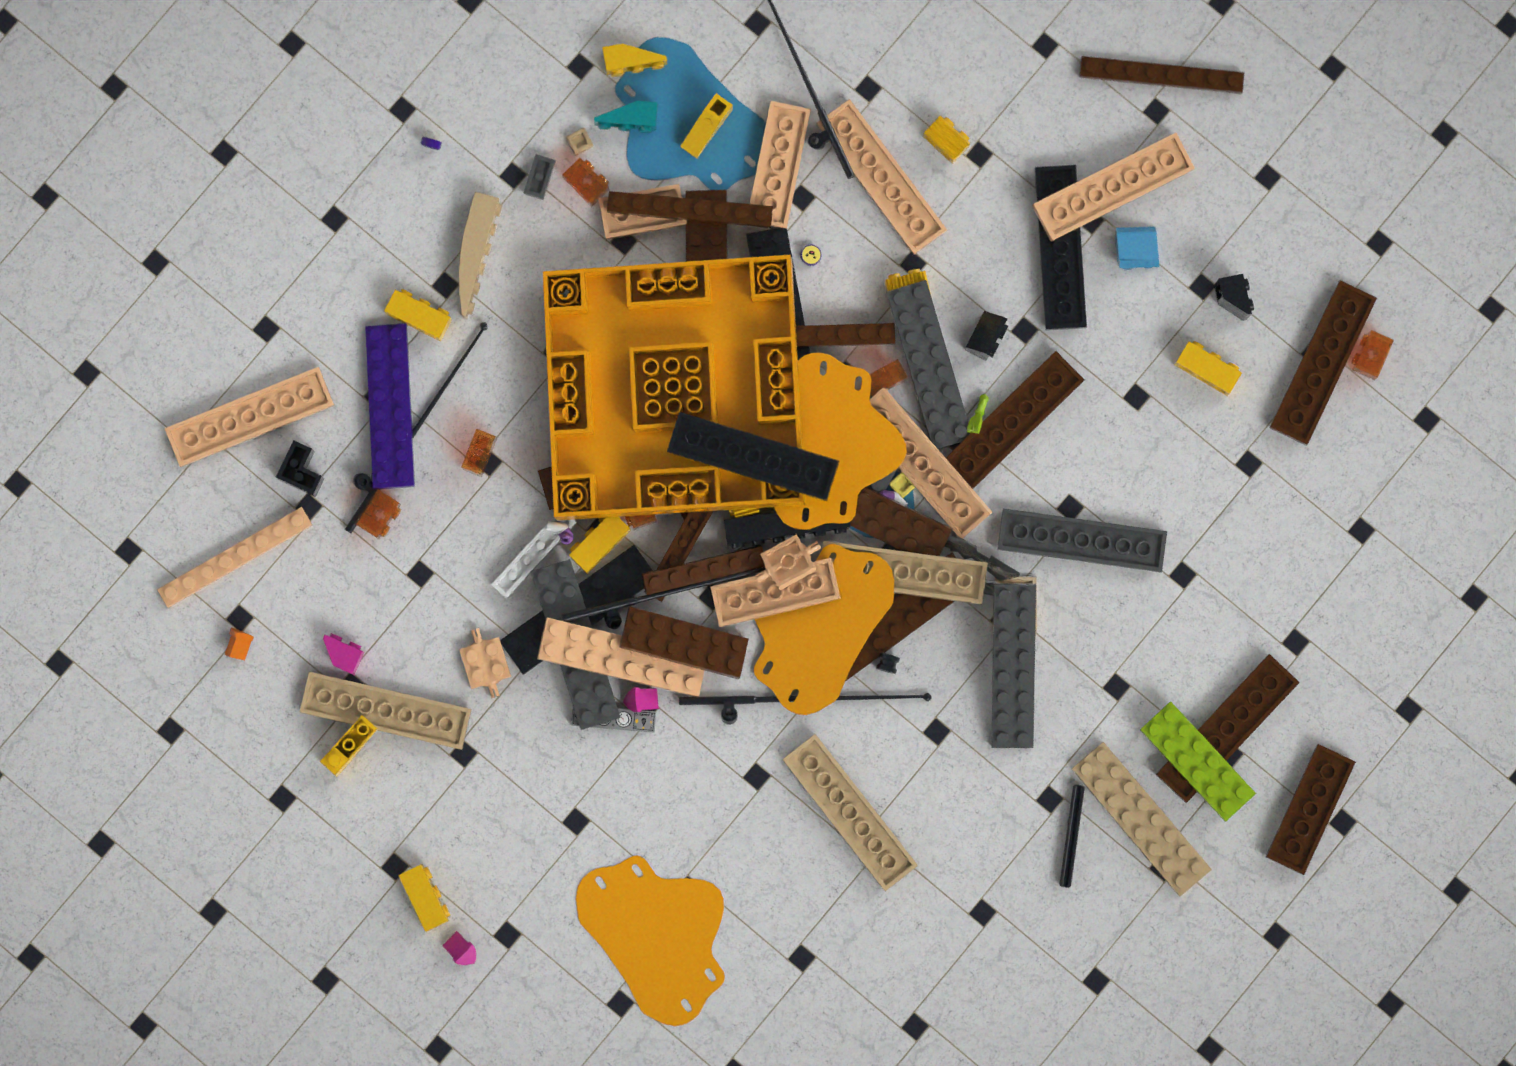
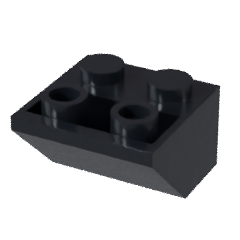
M1238 274L1217 280L1214 284L1218 305L1242 321L1247 320L1252 311H1254L1252 298L1249 299L1247 293L1250 290L1248 279H1244L1243 274Z
M984 311L965 347V351L987 361L988 357L993 358L999 346L996 343L997 339L1002 340L1007 331L1008 325L1005 324L1007 318Z

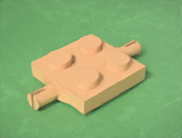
M796 534L760 554L765 562L766 569L755 574L759 583L770 577L776 582L779 590H782L816 571L810 554L818 551L821 547L817 541L806 547L801 543Z
M479 628L476 629L477 636L475 630H472L475 643L459 649L471 689L481 686L488 687L491 698H495L493 689L496 697L500 695L496 684L501 680L511 677L500 638L482 640Z

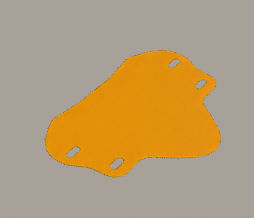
M810 353L798 360L802 449L840 462L827 501L805 495L806 505L774 507L777 515L785 524L802 530L812 529L826 523L843 524L853 520L856 514L857 499L860 491L895 471L902 464L907 453L906 443L902 434L889 420L875 410L870 403L872 379L868 371L845 365L829 354ZM822 361L827 363L825 375L820 374V364ZM860 376L862 378L861 389L857 391L855 389L856 377ZM842 501L847 503L845 515L840 514V504ZM804 508L809 509V518L807 522L802 521V513Z
M836 544L825 546L816 561L829 558L832 552L836 553L837 556L833 566L841 599L754 619L765 642L764 650L754 666V675L774 692L782 706L787 710L799 715H809L820 711L836 701L848 673L868 637L891 608L894 600L892 569L883 558L876 554L853 552ZM868 561H872L874 563L872 569L868 574H865L863 570ZM767 662H773L770 672L764 674L763 669ZM797 689L799 694L795 701L789 702L788 699L792 691Z
M632 856L615 866L597 868L589 872L581 880L576 895L578 920L600 944L628 984L640 1010L645 1015L671 1026L684 1025L696 1018L707 998L720 988L725 980L724 971L713 957L711 950L724 911V898L720 889L714 884L700 879L660 878L641 856ZM634 864L638 865L643 872L642 877H638L633 871L632 866ZM599 876L606 884L605 889L599 887L595 880L596 877ZM707 968L715 975V981H710L705 974ZM682 999H686L692 1007L691 1012H687L682 1006Z

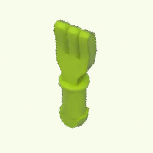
M982 394L979 397L977 409L974 411L975 415L969 420L967 433H980L983 422L982 416L985 414L984 410L989 401L986 394Z

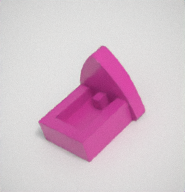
M634 687L626 694L623 703L633 712L659 709L657 688L640 689L639 687Z
M458 931L442 945L453 957V961L456 964L470 965L476 962V949L474 945L468 942Z

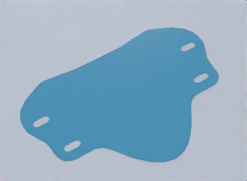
M655 37L641 44L638 48L667 56V65L657 70H652V67L645 68L640 73L628 71L615 87L617 97L625 105L635 101L658 103L656 131L651 130V133L639 132V129H631L629 133L627 159L632 172L640 178L648 180H664L693 175L698 177L710 190H727L737 181L756 175L766 122L741 103L707 69L688 44L662 37ZM626 85L635 91L636 95L634 97H631L624 90ZM717 93L733 105V110L696 159L680 146L703 110ZM750 156L756 162V166L751 167L744 160V157ZM716 173L723 180L722 184H717L711 178V174Z

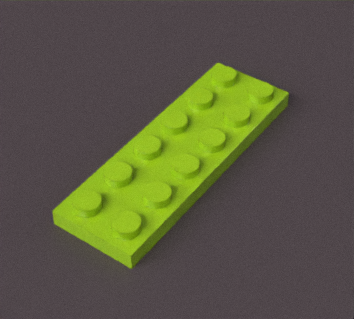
M1171 701L1140 729L1224 822L1230 819L1256 794Z

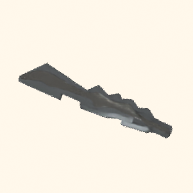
M950 534L944 546L950 548L951 552H958L964 560L973 558L975 561L987 562V571L999 581L1020 576V573L992 555L989 559L977 551V546L960 537Z

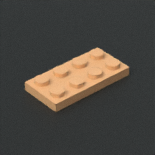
M679 184L631 192L682 198ZM608 197L598 198L606 240L680 227L687 224L686 220L607 213Z

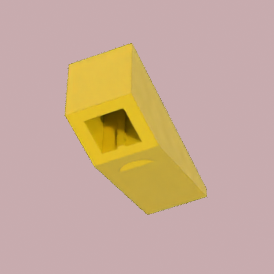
M623 43L602 47L607 75L612 77L624 75L623 72L628 71L640 73L645 68L651 67L652 70H657L667 65V56Z
M716 93L680 147L697 159L732 112L733 105Z
M361 715L321 759V764L338 777L378 728Z

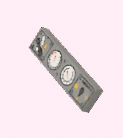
M573 707L571 726H579ZM618 708L621 718L592 727L654 733L656 712L643 710L641 712H633L629 709Z

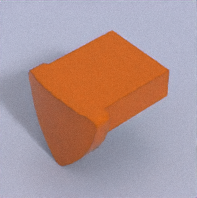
M231 627L229 631L231 637L224 655L245 661L254 637Z

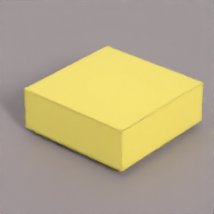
M903 472L889 483L893 491L897 492L902 498L916 488Z

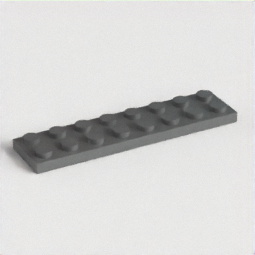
M924 280L887 291V297L930 441L937 449L963 442L971 434L967 433L968 419L927 281Z
M1003 508L997 550L1161 573L1167 531Z
M570 559L530 571L545 619L551 618L563 621L562 614L586 609ZM589 617L568 622L592 628ZM560 665L581 730L621 718L608 676Z
M994 583L992 748H1033L1036 583Z

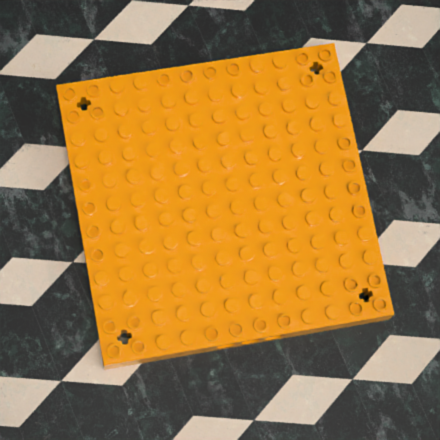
M791 255L543 271L554 518L557 521L806 505L804 494L781 489V487L667 452L679 412L802 449ZM771 275L775 277L773 284L769 282ZM565 289H568V291L571 292L567 294V297H564L563 294H561L565 293ZM575 493L581 496V498H577V502L571 499Z

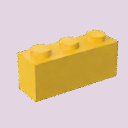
M395 289L384 310L385 314L441 342L452 321L451 317L448 316L449 312L440 307L437 310L430 307L431 303L422 298L419 301L412 298L413 294L404 289H401V291Z
M1188 341L1174 365L1228 396L1242 374L1239 371V367L1231 362L1228 364L1221 360L1222 357L1214 352L1208 353L1203 350L1204 346L1200 343Z
M619 517L600 518V524L595 529L591 527L584 534L586 538L581 543L576 542L570 548L571 553L569 557L586 574L631 531V528Z
M420 864L398 875L425 932L449 921L448 916L451 914L446 904L442 905L439 900L442 895L437 885L433 886L430 881L433 876L428 866L424 868L423 864Z

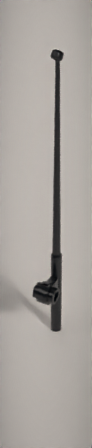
M768 0L825 129L821 133H812L808 138V144L811 148L820 150L830 141L847 179L855 177L854 172L830 120L821 106L772 0Z
M486 322L480 324V332L413 428V438L483 331L488 329ZM358 473L353 478V484L356 488L365 489L369 493L344 529L350 534L381 490H374L373 482L364 473ZM360 478H364L362 485L359 484Z
M761 567L649 595L631 597L562 614L561 616L564 622H569L606 612L604 616L605 623L608 628L614 630L618 629L622 623L617 609L761 572L766 568Z
M929 693L924 695L839 696L836 701L923 698L929 702L932 696ZM776 696L679 697V705H724L721 719L727 725L734 724L737 721L738 715L734 704L780 702ZM789 696V702H794L797 696Z

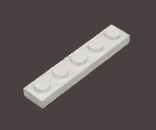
M554 516L550 520L554 522L566 523L570 529H572V527L577 523L575 520L557 521L554 518ZM546 524L491 585L507 599L531 573L530 571H533L561 541L558 533L547 531Z

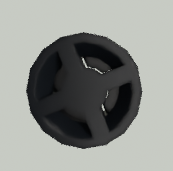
M880 653V663L877 664L876 669L896 674V664L899 663L900 658Z

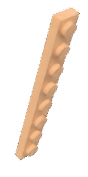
M300 507L157 590L165 605L169 608L313 525L304 509Z

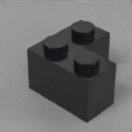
M293 440L276 478L314 497L317 496L324 481L321 475L307 469L315 451Z

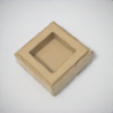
M585 128L566 136L575 156L594 147Z

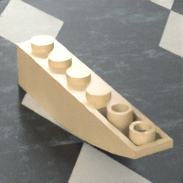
M479 192L474 194L464 229L460 252L459 294L461 313L465 319L468 318L469 314L472 315L475 303L472 300L474 294L478 295L480 283H478L479 275L484 274L486 264L483 261L485 255L489 256L492 245L489 243L490 236L495 235L497 224H494L496 216L500 217L503 206L500 204L499 198Z

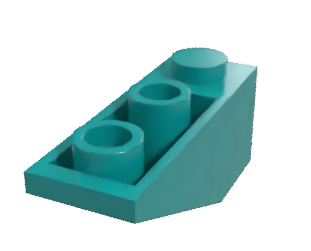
M649 101L629 103L594 117V125L603 130H609L610 127H618L620 131L639 129V132L651 133V130L656 131L658 103Z

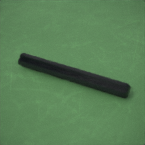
M1074 785L1072 791L1059 884L1061 887L1070 888L1072 883L1085 789L1083 785Z

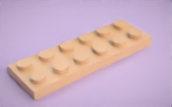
M770 101L750 204L773 206L771 226L787 229L811 109Z
M832 558L812 562L816 568L815 572L782 590H779L776 582L770 577L759 583L756 576L710 586L719 627L841 599Z

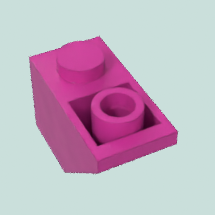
M333 633L330 634V637L324 635L323 640L333 666L355 675L365 653L360 650L361 646L351 641L347 645L341 642L342 637Z

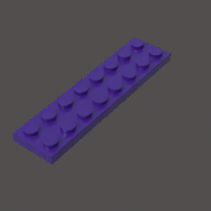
M407 324L365 326L373 489L415 487Z

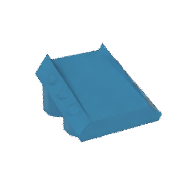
M1156 227L1116 228L1115 244L1119 268L1131 270L1133 268L1159 267Z

